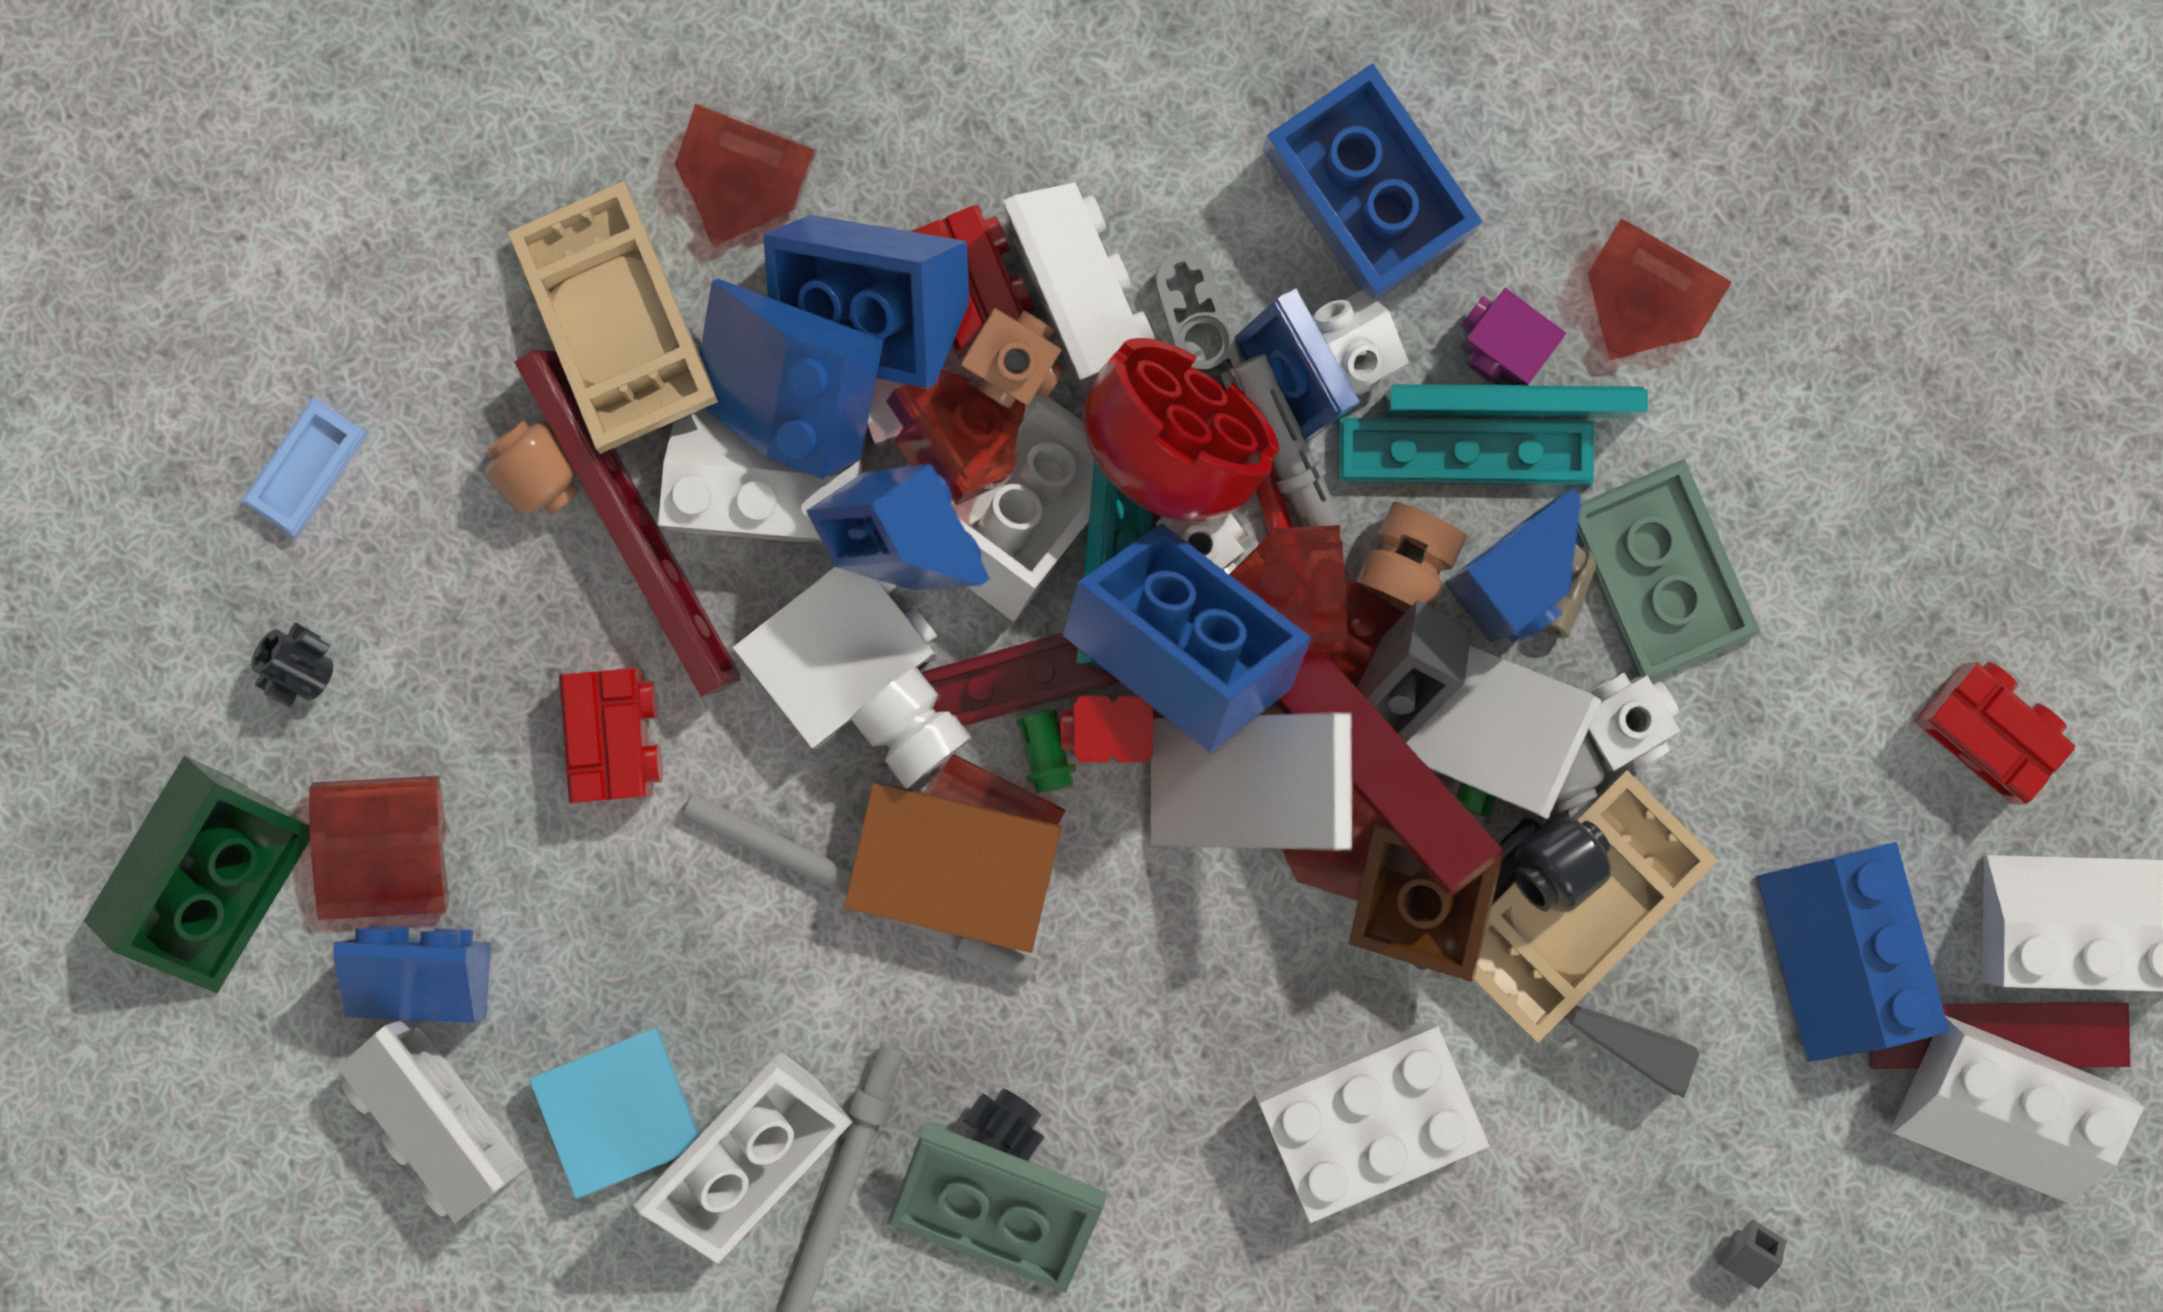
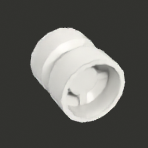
M917 667L910 669L890 683L850 718L872 747L888 746L889 751L885 761L906 790L936 769L972 738L955 715H951L949 711L935 712L933 707L938 694Z

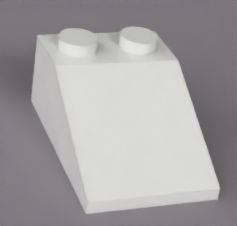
M1035 393L1029 405L1021 402L949 488L952 496L951 504L964 529L976 540L981 551L980 560L990 578L981 586H970L967 588L1013 622L1052 575L1089 524L1094 458L1086 441L1084 422L1049 396L1047 399H1044Z

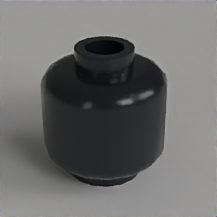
M1556 816L1526 839L1516 850L1515 866L1517 869L1513 872L1514 881L1522 895L1536 908L1542 911L1553 909L1557 912L1570 913L1604 886L1611 877V863L1607 856V853L1610 851L1609 841L1604 833L1590 821L1580 823L1570 817Z

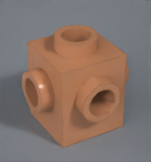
M994 307L961 363L963 367L982 378L977 387L978 390L1008 408L1012 406L1015 399L1029 405L1035 393L1047 399L1066 367L1056 361L1062 350L1060 346L1051 341L1057 331L1056 329L1023 310L1019 319L1016 320ZM1013 348L1025 350L1030 357L1027 366L1021 370L1010 369L1005 364L1004 357Z

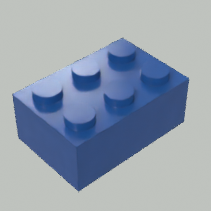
M1374 63L1266 135L1263 153L1359 291L1363 290L1376 301L1473 236L1483 222Z
M1163 523L1078 582L1062 634L1210 753L1291 690L1311 637Z

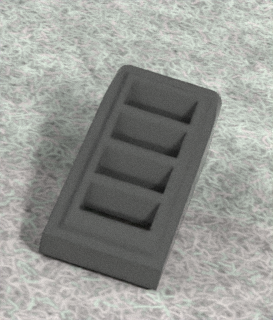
M1576 1005L1564 1017L1569 1020L1570 1025L1671 1094L1682 1098L1685 1097L1700 1054L1697 1051V1047L1682 1040Z

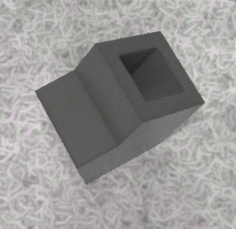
M1752 1219L1742 1231L1737 1229L1717 1263L1759 1290L1781 1267L1787 1240Z

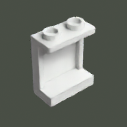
M834 567L733 647L812 749H819L834 737L837 731L851 720V716L890 683L910 669L918 668L921 664L927 663L936 656V653L928 643L936 638L937 634L914 606L906 613H903L889 595L891 591L898 587L897 585Z

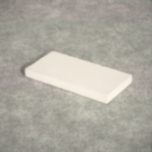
M1351 714L1257 716L1211 753L1167 718H1153L1151 846L1351 849Z

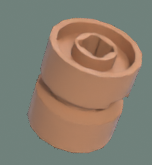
M1393 502L1377 534L1383 546L1381 549L1369 551L1354 584L1371 595L1405 611L1417 600L1434 608L1445 586L1439 574L1443 570H1449L1454 567L1468 536L1460 529L1434 515L1404 503ZM1407 545L1424 553L1421 564L1402 556Z

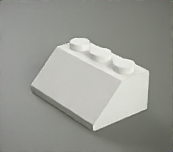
M1074 182L1014 195L1003 200L1007 227L1051 327L1057 330L1054 336L1062 349L1061 352L1079 394L1082 396L1089 392L1097 375L1124 341L1133 338L1155 339V336L1143 311L1132 315L1123 294L1124 291L1131 289L1132 285L1119 254L1115 253L1107 257L1098 234L1106 231L1107 227L1094 196L1090 195L1082 199Z
M704 408L673 423L663 463L658 526L668 532L823 544L806 510L863 473L866 434L861 460L821 479L767 458Z
M1984 855L1982 982L2001 987L2163 991V860Z
M1945 1016L1950 1032L1933 1036L1890 1129L1896 1135L2069 1204L2117 1166L2144 1107L2117 1084Z
M400 1020L385 1025L338 1067V1070L346 1079L342 1083V1088L347 1098L361 1113L367 1114L369 1111L372 1113L385 1131L381 1134V1140L385 1148L399 1164L406 1165L409 1162L424 1182L419 1187L423 1198L439 1216L443 1217L448 1214L454 1223L458 1222L528 1168L416 1020Z
M780 1052L634 1204V1207L647 1219L714 1262L719 1263L847 1129L852 1121L816 1077Z

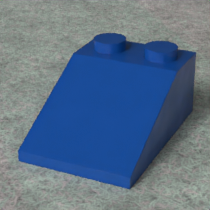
M713 280L711 282L700 356L718 402L704 409L767 458L823 479L861 460L884 340L724 280Z

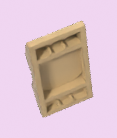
M624 181L508 232L599 454L718 402L698 348L670 288L661 261Z
M1628 770L1621 772L1597 794L1598 797L1592 799L1572 818L1580 823L1583 821L1592 822L1604 833L1609 841L1610 851L1607 853V856L1611 863V877L1604 886L1570 913L1557 912L1553 909L1542 911L1536 908L1522 895L1515 881L1492 902L1474 981L1536 1043H1539L1718 862Z

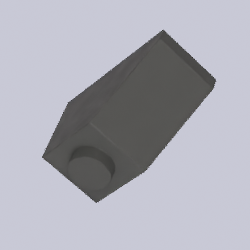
M1419 600L1382 637L1357 686L1359 692L1405 742L1465 684L1472 633L1471 628Z

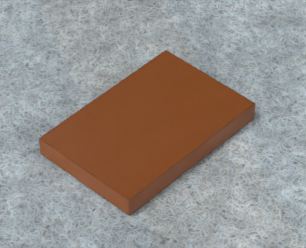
M875 781L870 793L844 908L1032 953L1062 826Z

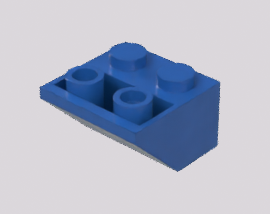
M931 464L863 472L806 510L837 568L911 590L981 586L990 580L980 560L981 551L976 540L964 529L951 504L952 496L948 485L935 473Z
M370 925V928H355V938L334 942L333 957L345 1017L476 1023L487 1018L491 942L473 941V929L434 928V931H421L420 939L409 938V926Z

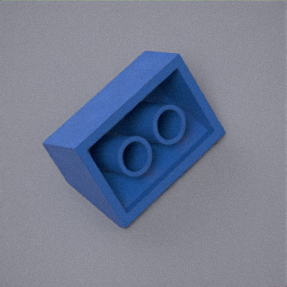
M808 215L763 235L767 295L769 298L884 340L876 378L923 388L935 385L969 306L967 241L816 215Z
M1574 488L1542 506L1444 582L1490 642L1507 637L1511 643H1514L1518 639L1523 640L1527 636L1532 637L1562 614L1555 603L1570 592L1581 497Z
M1897 842L1880 844L1756 876L1806 1062L1885 1049L1950 1032Z

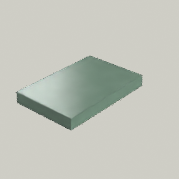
M1685 458L1581 503L1577 538L1581 547H1588L1594 555L1596 561L1594 577L1638 677L1648 676L1651 681L1761 633Z
M925 1122L887 1224L1066 1293L1103 1210L1108 1192Z

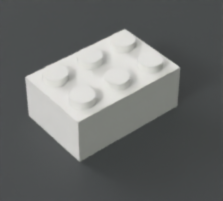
M1430 1020L1255 1095L1310 1224L1490 1147L1438 1025Z

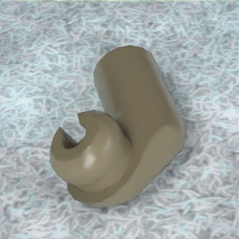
M1577 544L1575 545L1570 592L1555 603L1562 614L1542 629V631L1551 636L1568 638L1582 607L1596 570L1594 555L1588 547L1583 546L1579 548Z

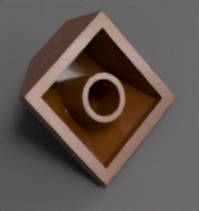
M1380 819L1373 829L1349 945L1472 982L1478 966L1502 858L1450 897Z

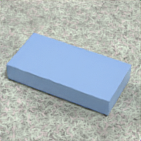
M312 397L241 502L291 536L298 538L369 433L317 398Z

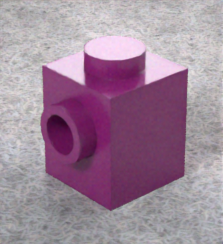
M1504 288L1493 302L1482 295L1460 326L1470 334L1461 344L1460 348L1470 355L1465 361L1466 364L1487 381L1496 384L1502 378L1510 385H1529L1567 333L1507 288Z

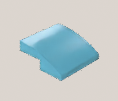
M658 1026L529 1078L575 1199L680 1157L700 1136Z

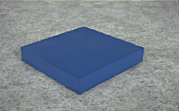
M1296 289L1277 298L1234 336L1235 342L1245 360L1263 353L1266 354L1275 379L1290 406L1305 441L1319 434L1360 403Z

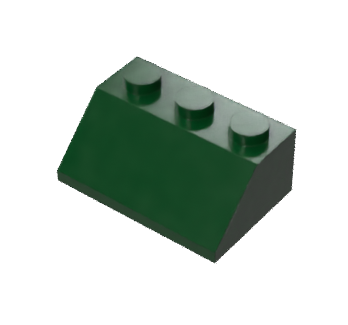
M184 755L83 921L112 952L218 993L317 829L233 777Z

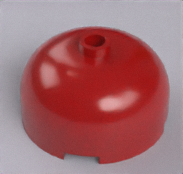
M1129 339L1123 342L1097 375L1085 401L1083 415L1084 432L1088 447L1097 465L1119 491L1141 507L1157 515L1177 521L1204 522L1218 519L1234 512L1245 504L1264 482L1272 470V460L1280 451L1276 435L1261 410L1233 381L1225 391L1214 379L1191 367L1197 357L1194 354L1175 345L1155 339Z

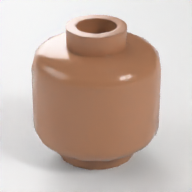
M521 420L504 433L485 452L491 460L485 470L487 480L520 514H533L543 507L550 515H553L579 491L572 483L577 474L551 427L545 422H538L529 426L524 420Z

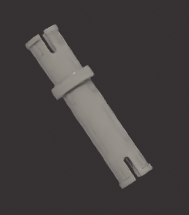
M1263 353L1228 370L1234 383L1261 410L1276 435L1280 449L1272 460L1279 476L1276 484L1281 494L1287 493L1301 520L1309 543L1321 541L1344 529L1346 523L1342 519L1337 506H1335L1323 479V475L1327 473L1321 460L1315 461L1310 449H1308L1290 406L1275 379L1266 354Z

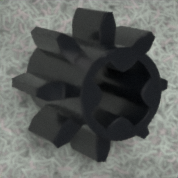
M298 623L292 625L288 635L277 629L270 631L261 639L252 656L251 668L253 672L260 675L255 682V686L264 690V695L288 708H291L297 695L307 701L315 699L324 691L333 673V661L325 656L330 648V644L321 640V636Z
M1002 1088L995 1100H992L983 1093L963 1120L964 1123L974 1129L968 1137L969 1139L1025 1161L1030 1160L1045 1138L1033 1129L1042 1115L1021 1097Z

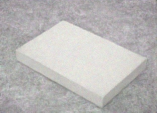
M1470 646L1465 684L1406 743L1430 770L1548 819L1601 700L1593 694Z

